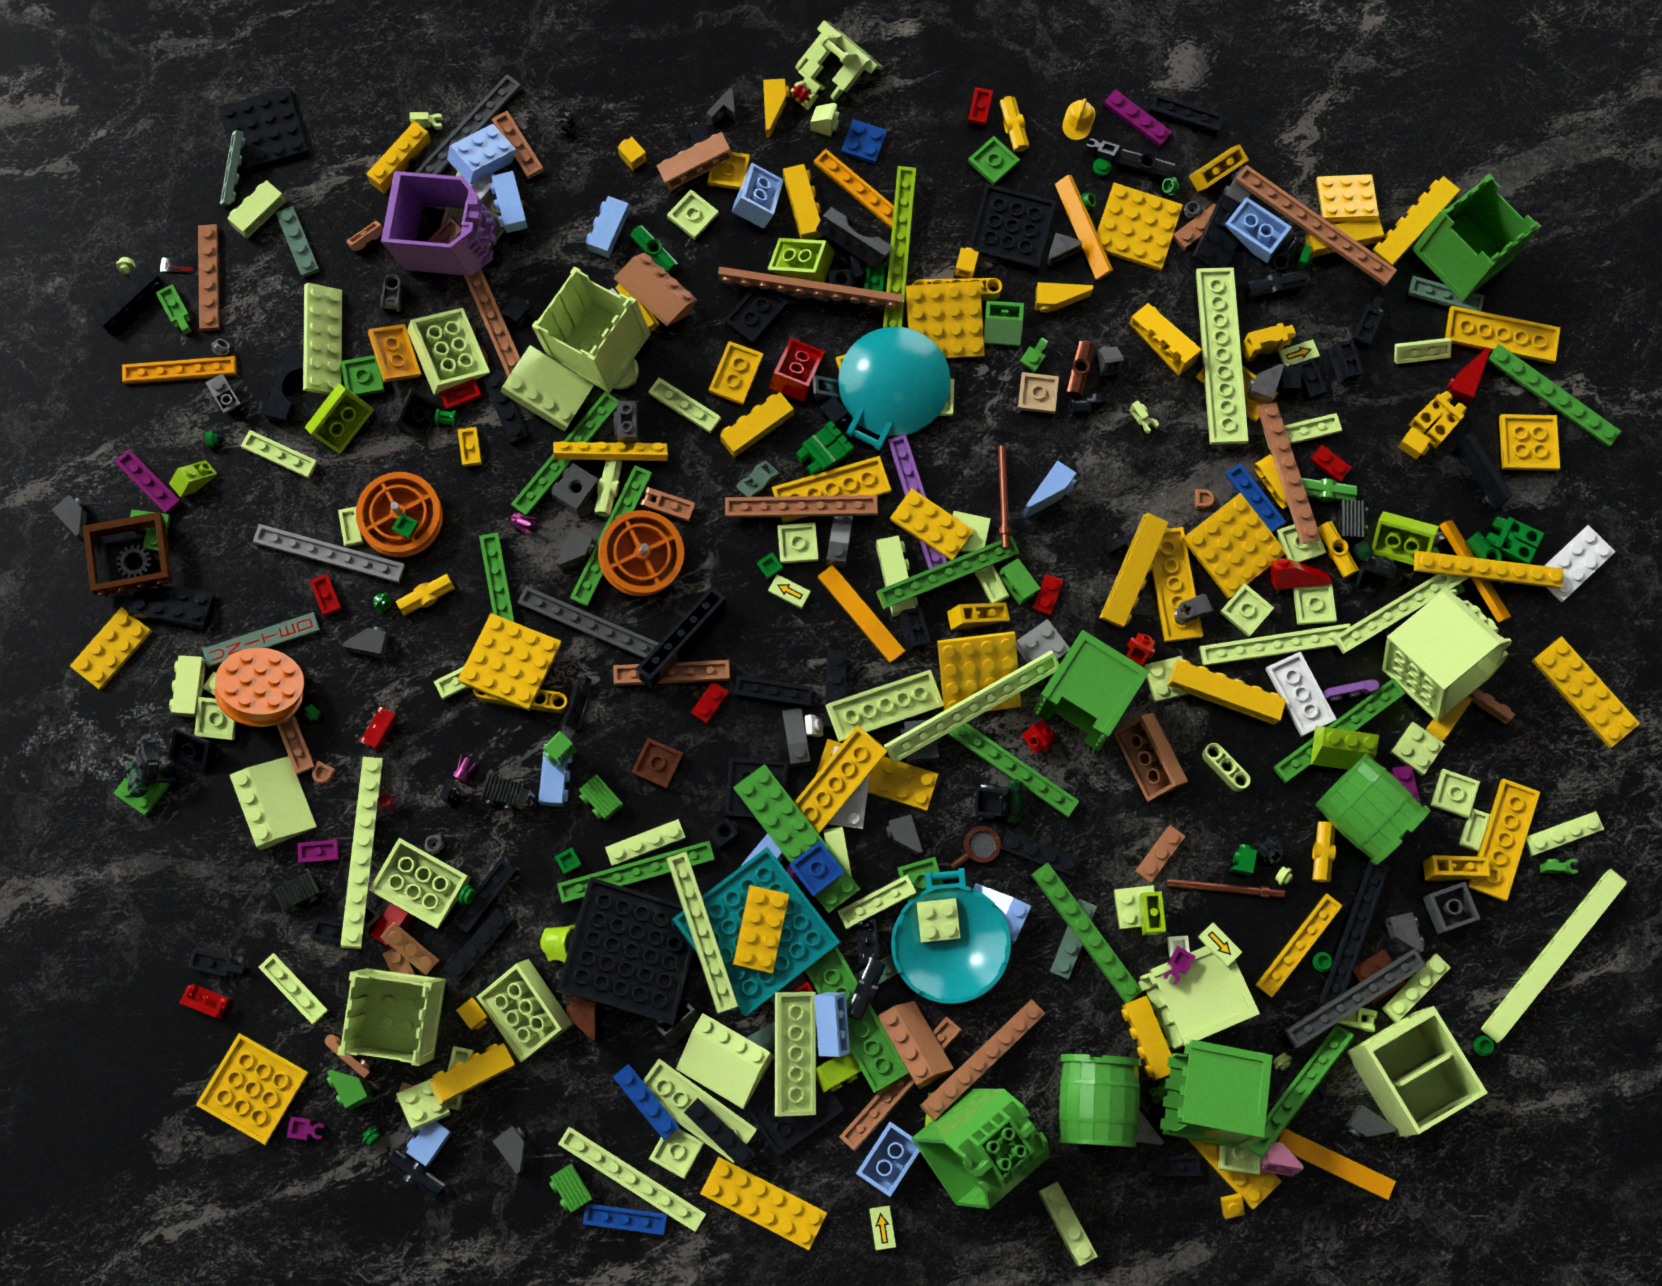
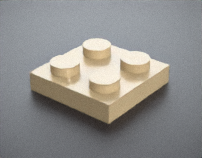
M1022 372L1018 410L1055 414L1059 376Z

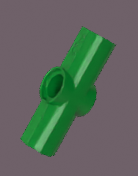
M642 225L637 226L630 234V237L668 274H672L679 266L677 261L662 247L661 242L655 239ZM653 248L658 249L657 252H651L650 250Z
M1479 531L1465 541L1477 558L1487 559V555H1489L1493 560L1503 561L1500 551L1492 548ZM1497 581L1501 586L1506 583V582Z

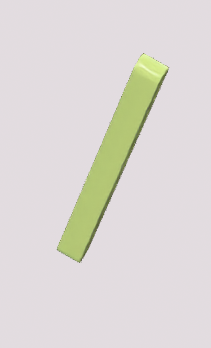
M1609 869L1600 878L1484 1023L1481 1030L1496 1043H1499L1506 1036L1627 883L1626 880L1612 869Z

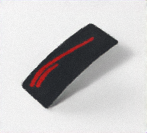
M162 258L160 271L195 273L197 261L187 258Z

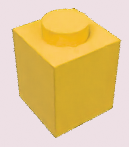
M633 137L628 140L625 139L619 144V156L632 171L647 160L646 152Z
M961 248L955 275L973 278L979 252L972 248Z
M1411 427L1398 448L1417 459L1420 455L1424 456L1429 450L1430 446H1428V443L1431 439Z
M474 998L469 999L456 1010L471 1030H480L487 1024L486 1020L489 1019Z

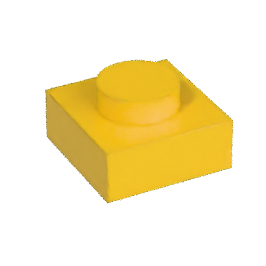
M1240 1193L1220 1197L1225 1219L1245 1215L1243 1199Z

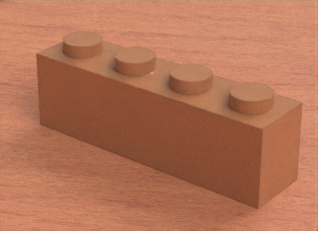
M722 132L703 142L696 143L685 151L679 152L670 159L663 160L657 165V168L669 191L733 159L734 156Z

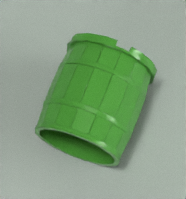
M1367 753L1315 804L1343 836L1371 858L1370 862L1374 865H1378L1403 842L1401 840L1403 836L1409 831L1412 833L1430 812L1426 805L1422 806L1397 778L1387 771L1385 767L1373 760Z
M1061 1054L1060 1062H1063L1059 1095L1060 1143L1136 1147L1140 1107L1138 1067L1141 1066V1059L1102 1055V1058L1090 1057L1087 1054Z

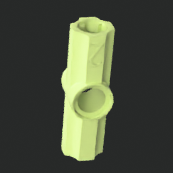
M606 460L602 478H600L598 483L595 514L603 517L611 515L614 500L619 491L622 461Z

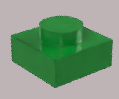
M1304 246L1296 268L1303 270L1306 264H1310L1313 254H1310L1311 246Z
M401 513L391 529L409 540L419 523Z
M773 553L757 562V566L767 580L783 570V566Z
M572 847L555 856L564 875L582 866Z

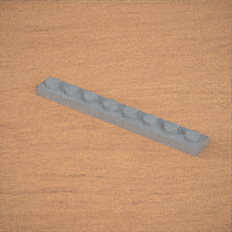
M261 524L258 525L253 539L254 544L399 584L405 569V564Z

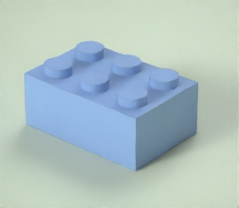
M491 124L450 145L447 160L464 177L468 184H472L511 164L516 149L495 125Z
M889 1122L856 1172V1175L890 1197L920 1151L912 1141V1136Z

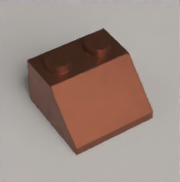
M570 999V1004H567V1016L593 1042H598V1004L583 999Z

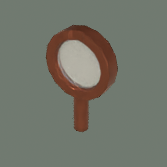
M978 826L971 829L964 840L965 853L950 864L952 870L955 871L970 859L979 864L993 861L1001 849V840L998 834L992 828L986 826Z

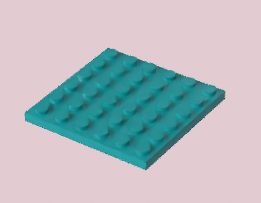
M768 847L702 896L738 1008L744 1016L755 1010L774 995L775 992L783 988L840 943ZM750 885L789 894L772 974L733 965ZM682 911L672 921L697 952L684 911Z

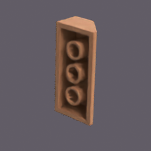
M645 253L633 257L614 277L622 287L666 326L689 316L697 301L689 291L682 287L676 279L672 278Z
M1154 713L1142 715L1113 732L1147 802L1188 782Z
M915 1001L893 1006L877 1016L919 1090L954 1070Z

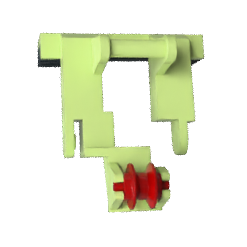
M823 21L817 28L821 34L795 67L799 71L798 73L805 79L795 83L790 92L792 97L807 110L810 109L819 97L816 94L817 91L825 89L815 78L824 68L821 64L831 51L844 64L832 79L838 85L831 94L832 100H836L843 91L847 92L864 70L878 76L884 68L832 23Z

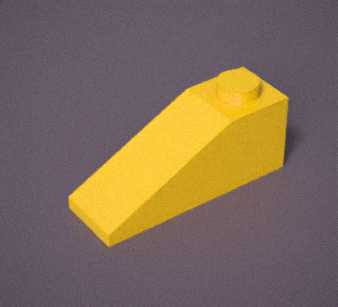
M785 79L763 80L766 138H770L786 105V97H789V86H785Z
M1038 282L1035 310L1048 313L1090 297L1093 285Z
M1006 602L960 604L947 611L951 630L970 629L1010 621Z
M1432 855L1423 862L1425 881H1453L1490 877L1488 857Z

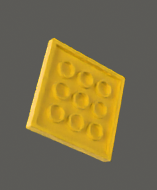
M1113 183L1097 230V235L1105 253L1161 271L1183 204Z
M980 281L906 286L909 329L918 331L931 339L942 351L945 359L985 356Z
M1241 493L1182 538L1227 598L1232 597L1244 584L1247 585L1271 566V561H1277L1286 554L1282 545Z
M490 613L458 678V682L530 711L562 643L558 639Z
M1014 631L937 641L944 711L1018 669ZM1020 692L988 711L1021 707Z
M239 1033L196 1106L262 1144L267 1145L309 1072Z

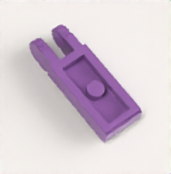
M1372 679L1332 687L1325 690L1323 695L1326 700L1330 699L1331 702L1341 700L1342 696L1349 695V698L1360 696V693L1369 695L1378 690L1379 683L1377 680Z

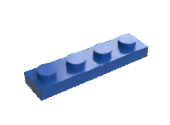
M1241 463L1225 473V477L1238 494L1241 493L1272 533L1286 523Z
M629 1064L613 1076L615 1081L663 1140L680 1128Z
M586 1203L583 1224L664 1235L667 1214Z

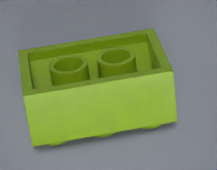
M338 383L305 428L315 438L341 454L374 409L352 391Z
M1383 511L1378 520L1372 543L1373 554L1414 565V553L1416 551L1432 552L1439 526Z
M1315 726L1310 764L1349 770L1365 753L1372 759L1375 758L1379 735Z

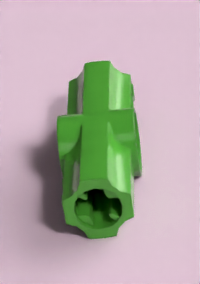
M1301 478L1308 497H1316L1323 502H1333L1335 500L1354 501L1356 499L1357 486L1336 483L1333 479H1321L1319 481Z

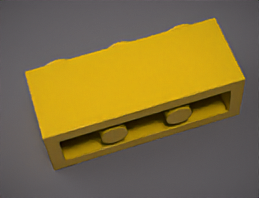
M1239 144L1228 149L1189 175V178L1198 192L1208 188L1249 159Z

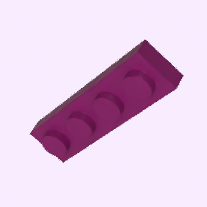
M1116 89L1104 101L1103 105L1158 147H1161L1170 137L1172 131Z
M129 449L115 461L165 514H169L181 503Z

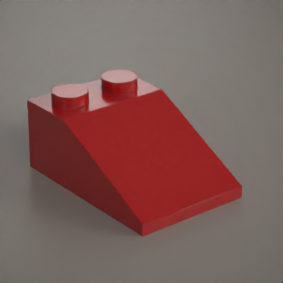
M790 338L773 373L769 388L804 402L813 382L812 376L816 375L825 351Z

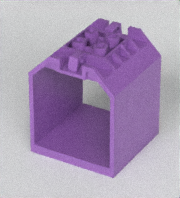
M394 171L381 242L404 270L472 276L492 261L494 251L488 250L491 245H496L497 237L495 234H497L498 225L464 177ZM423 206L464 209L460 236L449 244L417 241Z

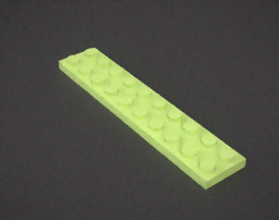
M1234 268L1197 269L1196 281L1210 445L1247 444L1248 429Z

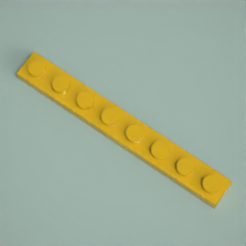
M1416 551L1414 553V571L1559 589L1563 587V568Z

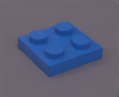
M853 119L841 154L876 164L887 130Z
M821 840L789 864L790 868L813 897L845 873Z

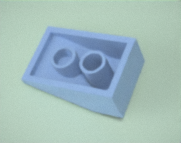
M751 163L735 199L732 212L755 225L765 228L774 215L783 179Z
M1247 197L1225 224L1252 254L1266 263L1271 260L1288 238L1292 228Z
M1057 460L1026 504L1023 517L1027 518L1058 502L1065 494L1068 496L1076 483L1074 479L1076 472Z
M976 883L973 889L988 896L1004 915L1010 931L1011 944L1013 945L1031 906L1011 896Z

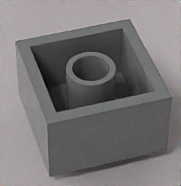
M1466 882L1423 897L1437 934L1480 919Z

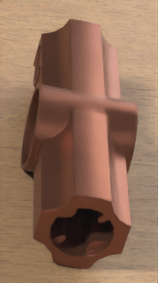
M1079 341L1066 392L1071 397L1078 398L1083 395L1095 344L1090 341ZM1076 367H1083L1085 371H1078Z

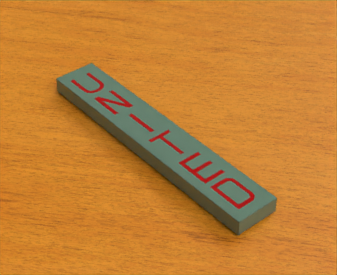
M312 612L203 648L202 650L207 667L211 668L220 665L227 657L238 651L249 648H271L319 632L320 628L316 615Z

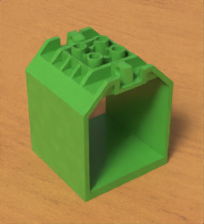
M969 1089L934 1121L932 1120L911 1138L954 1203L959 1206L990 1209L1049 1158L1046 1137L1042 1132H1037L1035 1126L1028 1118L1030 1113L1025 1106L1005 1089Z

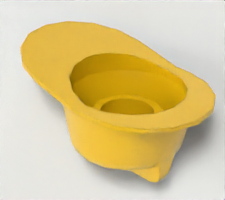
M1087 99L1078 100L1067 109L1062 128L1064 134L1072 140L1084 139L1091 131L1095 119V110L1087 102Z

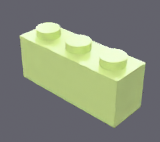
M266 180L263 184H259L250 196H247L237 209L232 210L227 219L232 227L248 239L286 200L283 194Z
M178 656V661L175 662L174 671L176 678L172 682L174 694L173 699L169 703V709L175 716L196 718L198 697H202L206 670V660L202 657Z

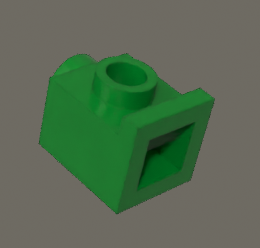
M1241 844L1238 852L1235 851L1233 863L1236 864L1231 868L1230 872L1247 876L1253 874L1257 850H1253L1252 846Z

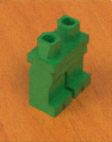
M829 421L823 429L802 443V448L796 453V458L801 463L807 459L812 461L807 466V470L812 476L836 466L853 454L854 447L844 435L841 436V432L835 424Z
M1496 517L1491 527L1500 531V533L1496 535L1489 532L1485 538L1492 548L1500 551L1502 557L1516 563L1530 564L1544 533L1515 521L1511 517L1507 520Z

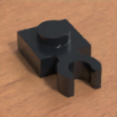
M1090 138L1089 144H1086L1085 151L1089 153L1095 152L1097 157L1114 161L1120 146L1104 140L1102 143H1099L1097 140Z

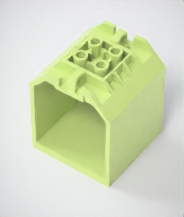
M1455 589L1442 591L1387 636L1382 670L1391 679L1394 678L1400 687L1437 722L1491 678L1507 658L1508 652L1504 650L1511 645L1512 641L1510 638L1504 639L1498 635L1499 628L1496 627L1495 622L1490 618L1487 619L1477 606H1473L1468 600L1462 601L1459 597H1456L1457 590Z

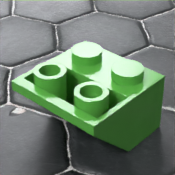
M986 302L984 344L1020 346L1024 303Z
M333 1070L327 1071L329 1075L327 1081L332 1089H336L338 1093L336 1099L341 1107L344 1106L347 1109L354 1110L374 1099L366 1080Z

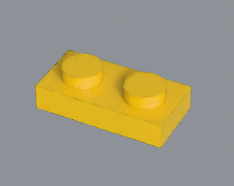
M477 427L458 429L462 466L482 465Z

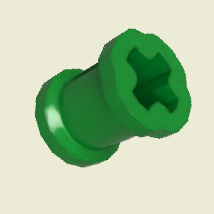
M441 409L436 410L435 425L446 424L455 427L457 421L456 410L452 412L441 411Z

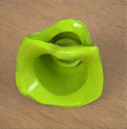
M575 925L544 929L540 945L548 962L559 960L565 963Z

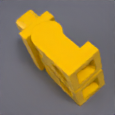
M1279 323L1276 326L1248 333L1240 346L1246 363L1254 361L1258 354H1271L1274 350L1275 353H1278L1284 346L1291 344V338L1296 336L1293 325L1284 327L1283 323Z
M1448 391L1441 395L1438 394L1409 424L1410 427L1424 434L1436 421L1434 426L1426 433V436L1431 439L1429 443L1435 448L1438 447L1464 417L1463 414L1467 409L1462 403H1458L1455 407L1449 402L1453 399V396Z

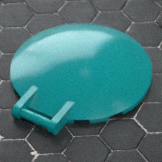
M885 327L869 332L851 346L842 361L838 379L841 400L853 418L846 435L849 437L854 436L880 451L888 436L913 434L931 424L938 417L949 396L950 371L942 351L931 339L913 329ZM857 426L879 435V439L877 440L856 430Z
M958 868L957 871L936 873L925 871L926 890L922 891L904 906L894 925L891 939L894 964L905 983L917 994L928 1000L943 1004H959L972 1001L988 992L999 981L1007 967L1011 951V937L1008 924L1000 909L988 896L966 886L965 868ZM959 878V883L932 884V881ZM956 898L960 938L921 942L916 902Z

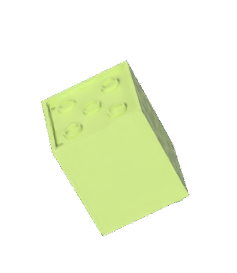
M1434 1006L1409 1014L1397 1023L1392 1024L1346 1051V1054L1386 1120L1397 1128L1394 1132L1397 1137L1404 1136V1138H1407L1411 1135H1418L1487 1094L1481 1081Z

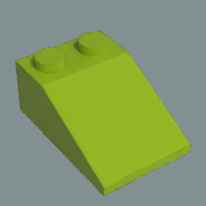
M779 238L768 271L790 278L825 283L835 252L829 243L824 240Z

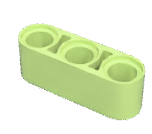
M1211 743L1204 749L1202 753L1204 761L1232 790L1241 792L1248 787L1250 776L1219 744ZM1208 750H1215L1217 757H1211ZM1223 763H1226L1230 766L1229 772L1223 770ZM1237 777L1243 779L1244 786L1236 783Z
M843 827L823 829L826 845L851 876Z

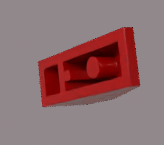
M1487 347L1464 367L1454 379H1450L1447 388L1450 389L1449 393L1453 398L1468 404L1474 398L1491 348Z
M1281 558L1277 561H1271V583L1275 590L1332 584V580L1327 572L1291 559Z

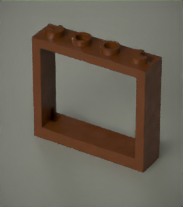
M160 512L83 526L90 591L95 596L108 597L112 593L125 594L129 590H146L148 587L155 585L163 587V584L173 582L165 518ZM156 527L161 564L160 573L98 583L93 538Z

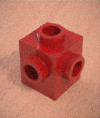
M1138 632L1136 638L1131 637L1127 645L1129 651L1126 657L1143 666L1146 659H1151L1155 652L1153 646L1156 641L1152 640L1150 636Z
M1044 720L1034 724L1022 734L1028 747L1035 754L1041 750L1043 753L1053 747L1051 743L1057 739L1053 730L1048 727Z

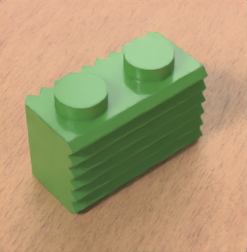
M560 731L543 747L545 751L544 756L553 767L556 765L562 767V764H565L570 759V756L576 753L573 743Z
M597 774L579 789L581 793L579 797L586 805L590 803L593 806L592 812L599 820L603 818L606 821L623 806L622 802Z
M569 1164L550 1176L552 1181L549 1184L555 1193L559 1192L563 1198L560 1200V1203L565 1211L570 1210L572 1213L593 1200L573 1164Z

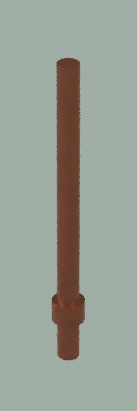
M1001 445L998 447L1001 527L999 532L1002 537V550H1009L1011 527L1009 526L1006 446Z
M1166 879L1167 887L1258 895L1260 898H1284L1285 890L1269 889L1267 886L1257 888Z

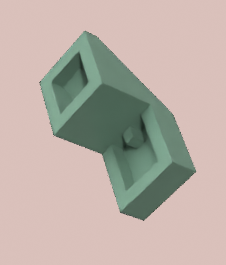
M767 461L756 465L750 476L739 481L736 487L745 496L754 497L779 472Z

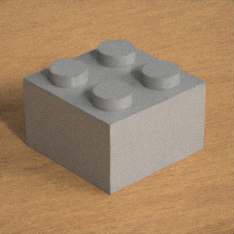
M1048 619L1016 641V648L1027 663L1049 651L1054 652L1057 661H1060L1070 650Z

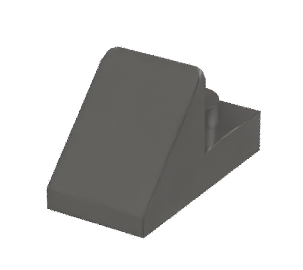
M731 88L706 113L707 122L711 125L716 121L719 122L723 118L724 113L735 121L734 98Z

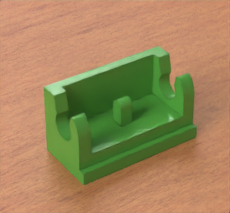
M1019 559L1009 563L998 573L1001 581L1019 605L1033 597L1040 590L1039 585Z

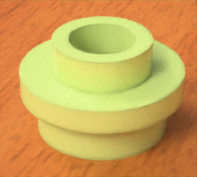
M122 257L117 262L116 268L121 273L129 274L136 268V265L131 258Z
M1281 868L1275 877L1279 885L1289 883L1293 876L1291 874L1292 869Z
M1286 1053L1281 1054L1273 1061L1274 1068L1284 1071L1291 1065L1292 1057L1290 1055L1287 1056Z

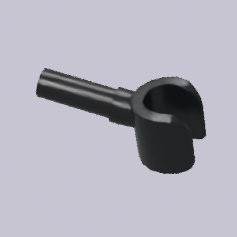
M424 148L416 159H410L408 166L411 168L414 163H417L414 168L416 171L421 166L420 162L428 150Z

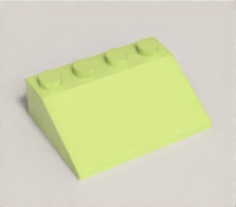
M463 308L410 320L407 331L434 395L471 379H479L490 373Z
M530 345L507 378L500 392L565 432L594 385Z
M289 756L251 766L230 774L255 845L260 850L317 828Z
M399 838L369 891L438 929L458 901L459 890L469 883L471 877Z
M529 959L516 963L477 996V999L520 1063L573 1025Z
M702 1013L691 1032L676 1070L744 1109L775 1056Z

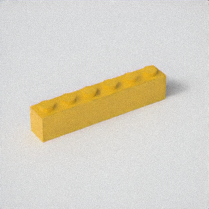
M1444 176L1439 181L1435 180L1429 187L1430 191L1428 193L1424 192L1418 199L1419 203L1416 206L1413 204L1406 212L1408 214L1406 218L1401 217L1398 220L1394 231L1390 229L1384 236L1386 240L1383 243H1377L1372 250L1375 255L1393 267L1424 233L1438 213L1453 201L1460 189Z
M1150 513L1143 514L1101 612L1100 619L1117 627L1128 625L1132 617L1130 614L1132 607L1135 608L1139 601L1138 593L1145 587L1147 572L1150 573L1153 568V558L1160 552L1161 545L1159 544L1168 533L1169 528H1167L1169 522Z
M1178 660L1173 664L1167 686L1273 725L1281 720L1286 699L1282 698L1278 693L1265 692L1258 686L1251 687L1242 680L1227 678L1223 673H1213L1206 667L1191 665V662L1187 660Z

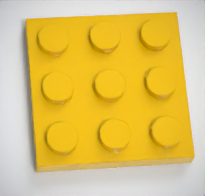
M1372 175L1317 177L1316 184L1322 218L1328 222L1378 220L1379 213Z
M1501 414L1499 416L1502 470L1558 471L1560 469L1557 415Z

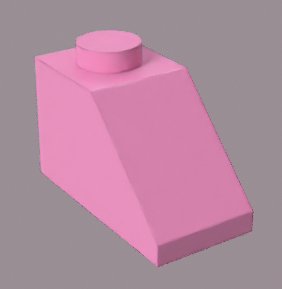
M1279 1142L1273 1144L1260 1163V1171L1291 1177L1303 1170V1165L1283 1143Z

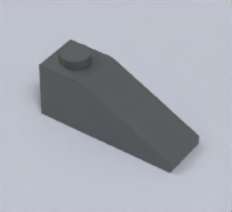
M853 516L833 517L827 555L828 566L833 565L845 568Z
M802 709L782 711L791 768L810 765V757Z

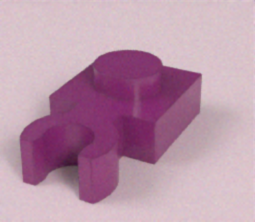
M1177 946L1167 963L1172 968L1164 974L1163 979L1166 980L1172 974L1175 977L1173 985L1178 984L1180 972L1186 975L1196 956Z
M291 1117L287 1137L308 1140L310 1134L315 1139H323V1136L317 1135L316 1130L320 1127L325 1128V1125L317 1123L311 1126V1119Z

